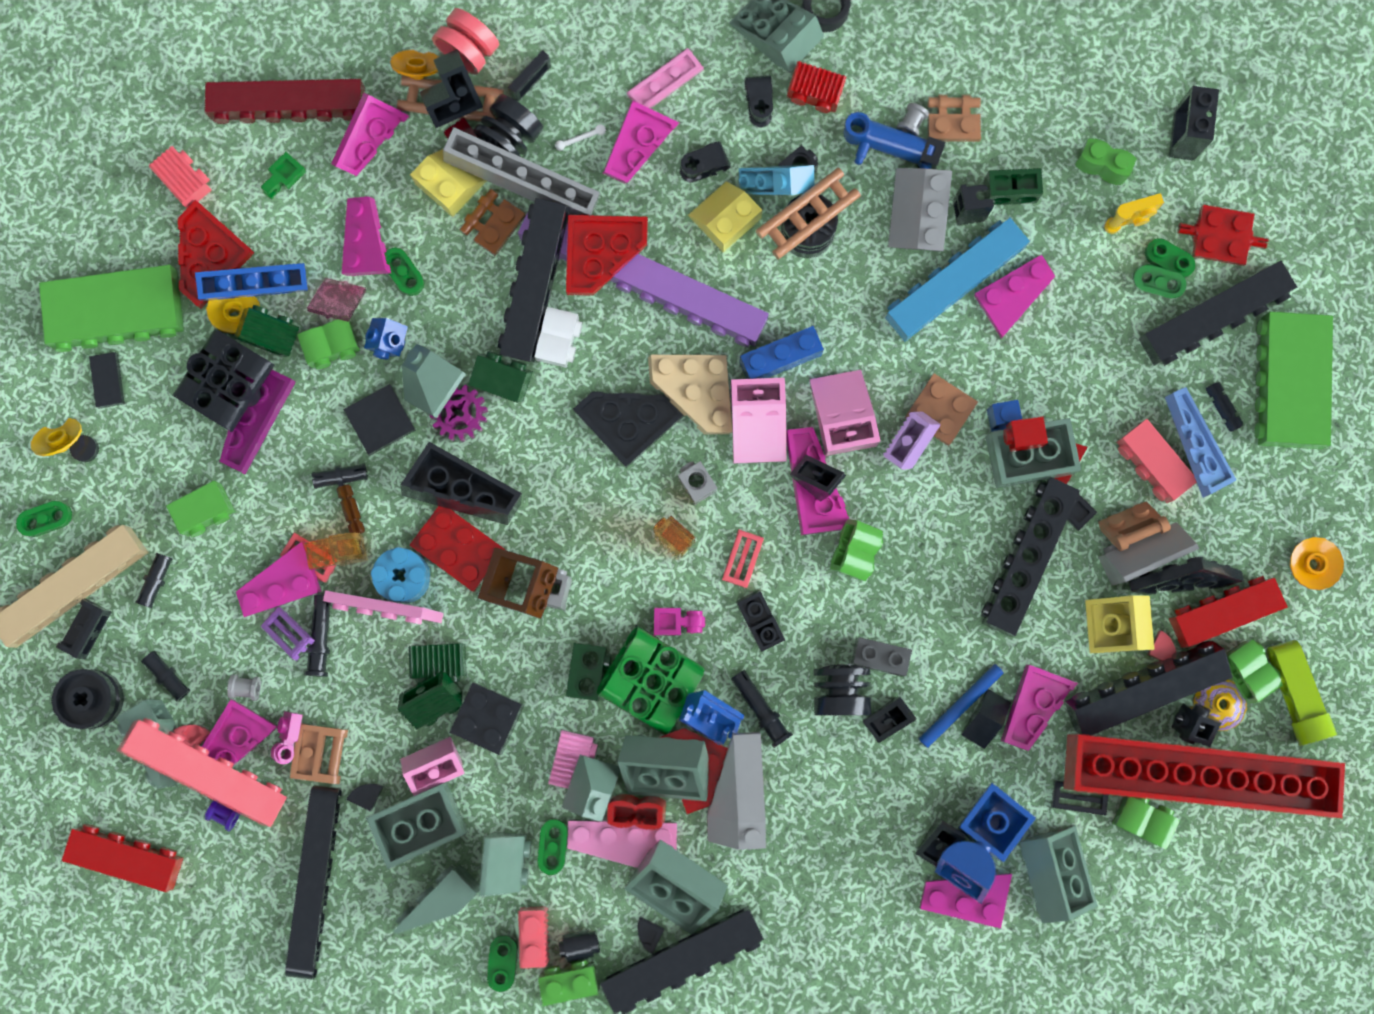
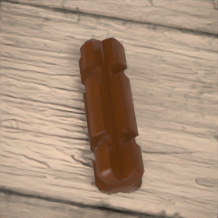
M349 484L339 486L336 491L338 497L342 499L340 504L345 520L349 523V533L352 536L360 535L365 532L363 522L359 520L361 516L356 500L352 498V495H354L352 487Z

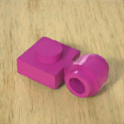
M654 608L655 636H681V626L687 628L686 633H703V628H705L703 611H687V616L681 617V608Z
M284 711L283 717L279 719L277 731L280 733L279 738H281V742L274 744L271 749V758L279 764H288L293 760L294 742L298 741L302 720L301 714ZM285 749V754L281 757V751Z

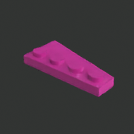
M813 427L786 431L791 472L805 455L826 464V457ZM792 478L801 536L842 530L849 517L845 509L846 505L842 496L840 497L837 488L829 497L820 502Z

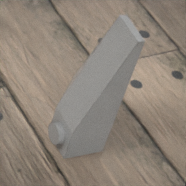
M733 733L723 762L724 766L715 787V794L707 812L708 842L737 850L766 848L761 733Z

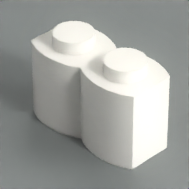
M547 307L536 348V361L567 368L568 362L573 363L576 353V347L572 346L574 337H579L582 329V322L579 321L578 314Z

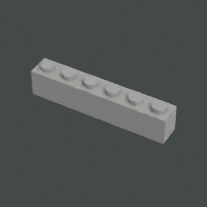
M453 128L443 149V162L535 202V198L567 205L571 208L569 215H592L598 202L600 192L459 129Z

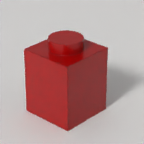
M1044 417L1015 420L1006 425V429L1003 430L1005 444L1009 445L1010 452L1040 448L1048 443Z

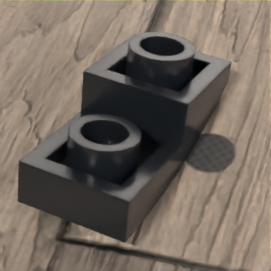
M760 590L736 601L761 652L785 641Z

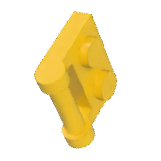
M1161 193L1120 205L1115 212L1116 215L1105 222L1104 228L1106 232L1115 234L1120 230L1121 226L1133 223L1137 227L1150 221L1149 218L1157 214V210L1164 204Z

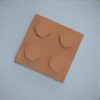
M934 373L905 418L910 417V412H924L940 423V427L933 437L950 446L978 401Z

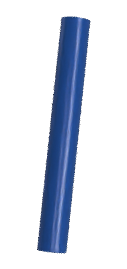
M994 664L918 738L926 748H929L1004 672Z

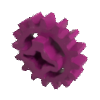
M465 384L462 390H459L457 387L450 399L455 397L462 398L455 401L448 400L444 406L447 417L444 419L445 422L442 419V411L437 418L430 415L432 420H437L433 427L435 430L442 428L439 434L442 437L449 434V440L454 442L456 436L459 437L461 442H465L466 435L474 439L473 432L475 430L483 431L479 425L480 422L487 423V419L482 414L487 413L488 409L487 407L480 406L485 402L484 398L479 397L476 399L478 395L477 390L474 389L469 393V387ZM473 404L476 407L475 419L471 416L470 411ZM456 409L462 410L464 415L462 417L456 416L453 412ZM461 425H467V426H468V427L465 428V429L454 430V429L457 428V426H461Z

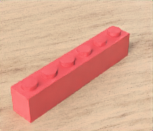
M144 718L143 721L135 720L118 747V752L265 827L272 826L287 798L280 794L281 788L269 782L266 785L257 782L258 776L249 771L243 770L240 773L232 769L234 764L224 758L219 757L215 760L207 756L209 751L199 745L194 744L193 747L184 744L185 738L174 732L169 731L167 735L159 731L160 725L147 718Z

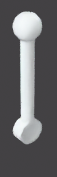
M597 125L595 130L566 141H557L555 148L562 151L565 146L597 134L603 135L606 128L604 125Z

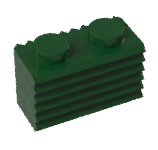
M253 305L252 308H245L234 339L281 357H289L299 330L298 326L292 324L293 320L282 315H278L277 318L267 315L268 310L257 305Z
M466 644L408 646L410 679H417V684L439 673L441 670L453 682H460L461 676H467Z
M441 670L439 673L414 685L413 688L410 687L409 690H405L404 693L401 692L398 701V711L418 730L425 725H433L438 718L447 713H455L462 705L463 691Z

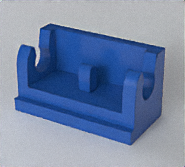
M702 690L687 695L679 721L718 745H722L725 743L727 734L728 738L731 739L732 734L738 732L744 715L707 691Z

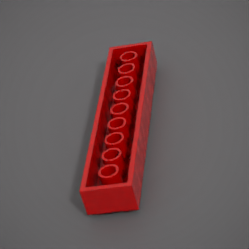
M1067 734L1063 788L1065 790L1343 819L1345 763Z

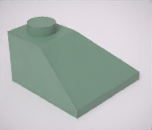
M416 344L402 364L404 400L437 418L466 374L431 350Z
M580 755L562 808L582 817L602 822L620 774L619 766Z

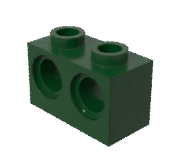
M1042 169L989 170L983 180V185L988 187V190L984 192V199H993L994 205L1037 203L1043 195Z
M573 643L566 697L599 701L600 696L596 693L597 688L603 679L604 669H609L611 654L606 653V647ZM588 652H596L599 657L598 663L593 667H588L584 663V656ZM585 678L592 679L595 684L594 690L589 694L583 693L580 689V683Z

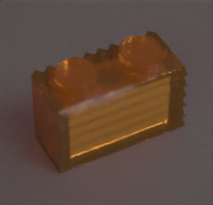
M670 516L668 519L663 517L653 528L656 542H659L660 546L667 549L671 556H675V560H680L695 543V536L673 516Z

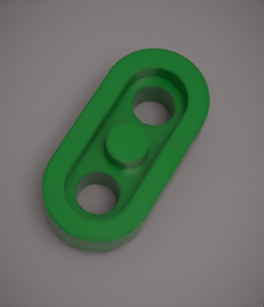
M1154 239L1145 248V257L1154 266L1178 272L1184 278L1190 276L1195 270L1196 263L1192 255L1165 239ZM1156 248H1162L1164 254L1157 253ZM1179 261H1184L1186 268H1182L1179 265Z
M400 248L388 249L384 254L386 263L390 265V277L403 294L407 296L418 295L424 288L423 276L405 251ZM395 259H400L401 264L399 266H392V262ZM409 280H416V284L413 287L407 286Z
M1143 264L1137 267L1133 273V282L1136 287L1149 293L1174 299L1180 297L1186 290L1187 283L1184 276L1172 270L1151 264ZM1149 272L1151 275L1150 279L1146 282L1142 281V275ZM1175 280V287L1168 289V281Z
M51 501L23 511L16 520V527L24 536L38 537L67 526L72 519V510L63 502ZM60 510L62 517L56 520L55 513ZM35 519L37 525L31 529L30 522Z
M559 819L547 821L540 831L537 862L539 869L547 875L558 874L564 868L566 862L568 828ZM557 828L560 832L559 837H551L550 829ZM548 856H555L557 863L549 865L547 863Z
M509 935L496 937L489 949L487 982L490 988L496 992L509 990L515 981L518 945L515 939ZM505 945L508 948V953L505 955L500 954L499 946ZM499 973L503 974L506 978L505 982H498L496 975Z

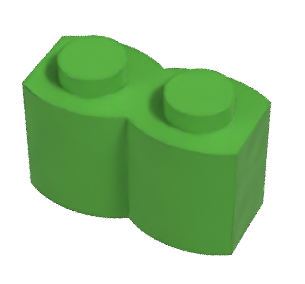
M1089 138L1082 147L1075 166L1084 173L1099 175L1110 184L1122 185L1130 176L1137 158L1126 150L1113 149L1108 143L1100 139Z
M347 317L331 321L323 326L306 330L297 335L307 364L311 368L315 367L317 370L329 367L331 361L339 358L342 361L352 359L356 356V352L361 351L352 323Z
M847 519L840 534L839 545L833 554L830 569L856 580L866 581L874 571V556L883 545V531L858 520Z
M1253 639L1243 641L1226 653L1233 676L1232 679L1243 698L1249 704L1260 702L1283 686L1280 672L1276 667L1268 663L1265 649L1260 643L1255 642Z
M1124 796L1112 824L1167 850L1180 819L1173 816L1175 811L1160 804L1157 809L1148 804L1150 801L1148 798Z

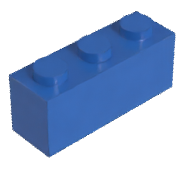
M811 326L740 355L739 362L746 379L769 378L822 356L824 348L814 326Z

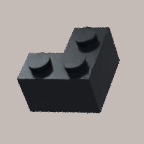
M458 50L433 60L442 82L420 91V95L435 128L483 108Z

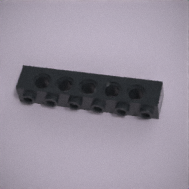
M1052 477L1038 484L1034 496L1038 498L1035 505H1030L1023 519L1027 521L1024 529H1019L1014 537L1013 544L1016 547L1013 554L1008 553L1003 562L1002 568L1006 570L1002 579L998 577L993 584L991 592L995 594L991 603L987 601L981 611L980 616L984 617L981 624L1009 637L1016 636L1080 490ZM1045 502H1051L1054 505L1055 512L1053 515L1045 512ZM1035 525L1043 528L1044 537L1042 539L1034 535L1033 528ZM1024 549H1028L1033 553L1034 559L1032 563H1028L1023 559L1022 553ZM1014 573L1022 576L1023 584L1021 587H1016L1012 583V575ZM1003 597H1007L1012 601V609L1009 612L1001 607Z

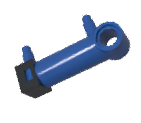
M861 112L849 115L843 130L844 139L848 143L859 145L854 161L857 165H862L869 148L917 164V168L936 169L946 142L930 136L928 139H924L870 120L866 114ZM855 125L860 126L863 131L856 133L852 131L851 127Z

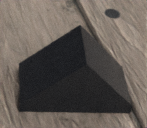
M805 455L790 473V476L820 502L829 497L846 477L844 472L808 455Z
M988 689L961 735L985 749L1003 727L1011 702Z
M895 697L866 718L863 723L877 742L880 743L914 722L917 718L901 697Z
M936 817L915 854L937 867L940 857L945 850L955 843L962 842L966 834Z

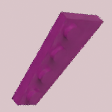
M274 370L270 372L260 388L258 403L248 407L233 432L228 430L219 462L246 475L296 383L294 380ZM248 376L246 377L247 381L253 383V379Z

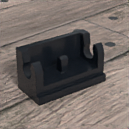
M966 184L960 186L953 199L957 226L986 221L994 208L993 199L979 200L976 197V193L987 191V186L975 185L967 187Z
M84 598L80 602L82 606L63 641L58 642L56 648L76 659L87 658L112 613L108 609Z

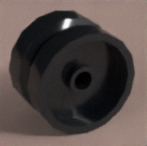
M93 669L74 670L61 677L53 689L51 698L53 712L58 720L66 726L75 729H96L107 726L119 715L124 701L123 689L118 680L106 671Z

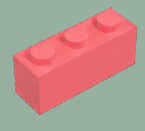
M1148 419L1139 423L1116 442L1120 446L1118 448L1120 454L1127 460L1131 459L1136 465L1135 471L1138 476L1144 481L1148 480L1154 487L1152 489L1154 495L1160 501L1170 503L1197 483L1194 474Z

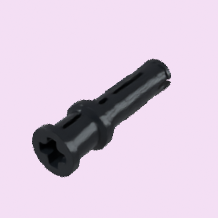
M314 595L311 637L315 641L310 646H307L305 651L308 654L307 670L303 673L304 676L328 677L326 663L330 650L327 647L331 603L323 601L324 595Z
M745 669L731 678V681L738 688L760 721L758 722L759 728L764 729L773 742V748L793 735L791 731H787L780 721V714L772 711L749 678Z

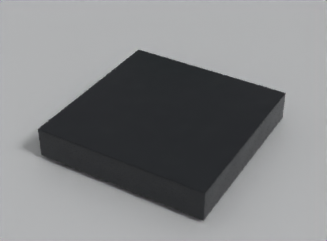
M390 384L343 409L369 456L416 431Z

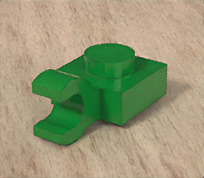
M285 152L268 169L272 176L262 184L261 189L272 200L283 185L289 190L307 171L291 155Z

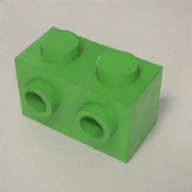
M212 481L166 505L179 533L188 537L191 536V538L203 534L206 531L205 528L212 524L219 525L230 519L229 515L236 512L223 485L216 481Z
M584 959L570 963L571 967L560 969V965L543 969L544 973H540L538 977L543 1006L598 995L600 988L595 963H587V960Z

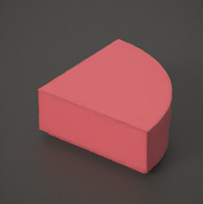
M1160 630L1154 639V650H1149L1147 655L1159 661H1164L1176 653V648L1172 639Z
M195 724L183 725L173 730L176 734L185 738L183 743L190 747H193L194 744H202L210 734L207 728Z

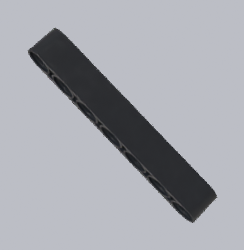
M313 785L310 791L285 966L286 977L314 980L317 975L318 969H315L316 961L319 962L322 941H319V936L323 934L325 920L323 907L327 905L329 886L326 885L327 878L331 876L333 858H330L331 851H334L337 831H334L335 823L338 824L340 811L338 798L342 796L341 788Z

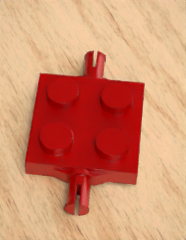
M1204 204L1200 207L1196 224L1190 225L1180 222L1177 231L1178 234L1192 236L1194 243L1192 257L1240 266L1246 265L1248 251L1251 246L1266 249L1268 246L1267 242L1269 241L1268 238L1253 236L1254 213Z

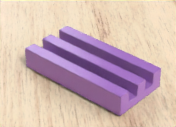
M279 606L261 625L268 635L296 661L300 658L298 654L300 652L304 653L307 650V644H312L315 641ZM279 615L303 638L301 641L277 619ZM272 623L294 643V649L270 627Z

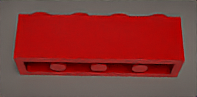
M1262 575L1249 580V586L1240 589L1239 585L1224 590L1225 596L1218 599L1215 598V595L1199 600L1200 606L1191 609L1190 605L1174 610L1176 615L1170 617L1169 621L1181 648L1193 646L1288 608L1275 577L1265 579Z
M83 824L82 827L71 829L61 859L62 862L162 892L174 890L184 859L176 855V850L161 847L160 850L150 848V842L135 839L133 843L124 840L125 835L117 832H109L108 835L99 832V827L90 824Z

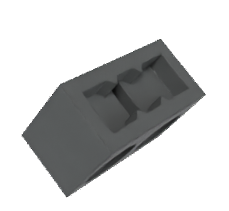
M858 637L855 641L851 664L905 677L907 676L912 649Z

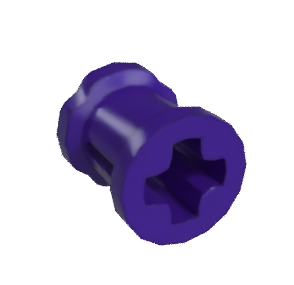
M213 800L205 813V820H213L225 826V830L230 832L241 814Z

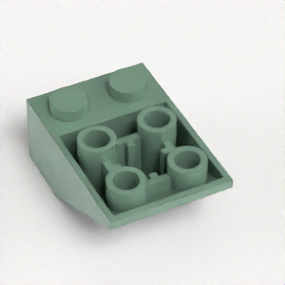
M750 0L729 22L734 29L774 64L788 72H791L796 67L797 61H801L824 37L816 15L788 0Z
M143 700L116 717L119 722L118 730L123 737H125L135 720L143 721L144 718L160 725L158 730L167 735L169 731L174 732L173 730L176 729L175 721L162 700ZM143 765L147 771L145 772L147 781L157 789L177 785V781Z
M461 864L456 868L450 866L437 877L435 881L438 885L435 888L431 885L415 900L419 904L416 908L411 906L397 918L395 922L398 926L393 932L398 934L457 914L480 891V884Z

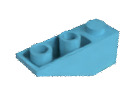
M814 165L739 168V186L748 195L804 194L815 185Z

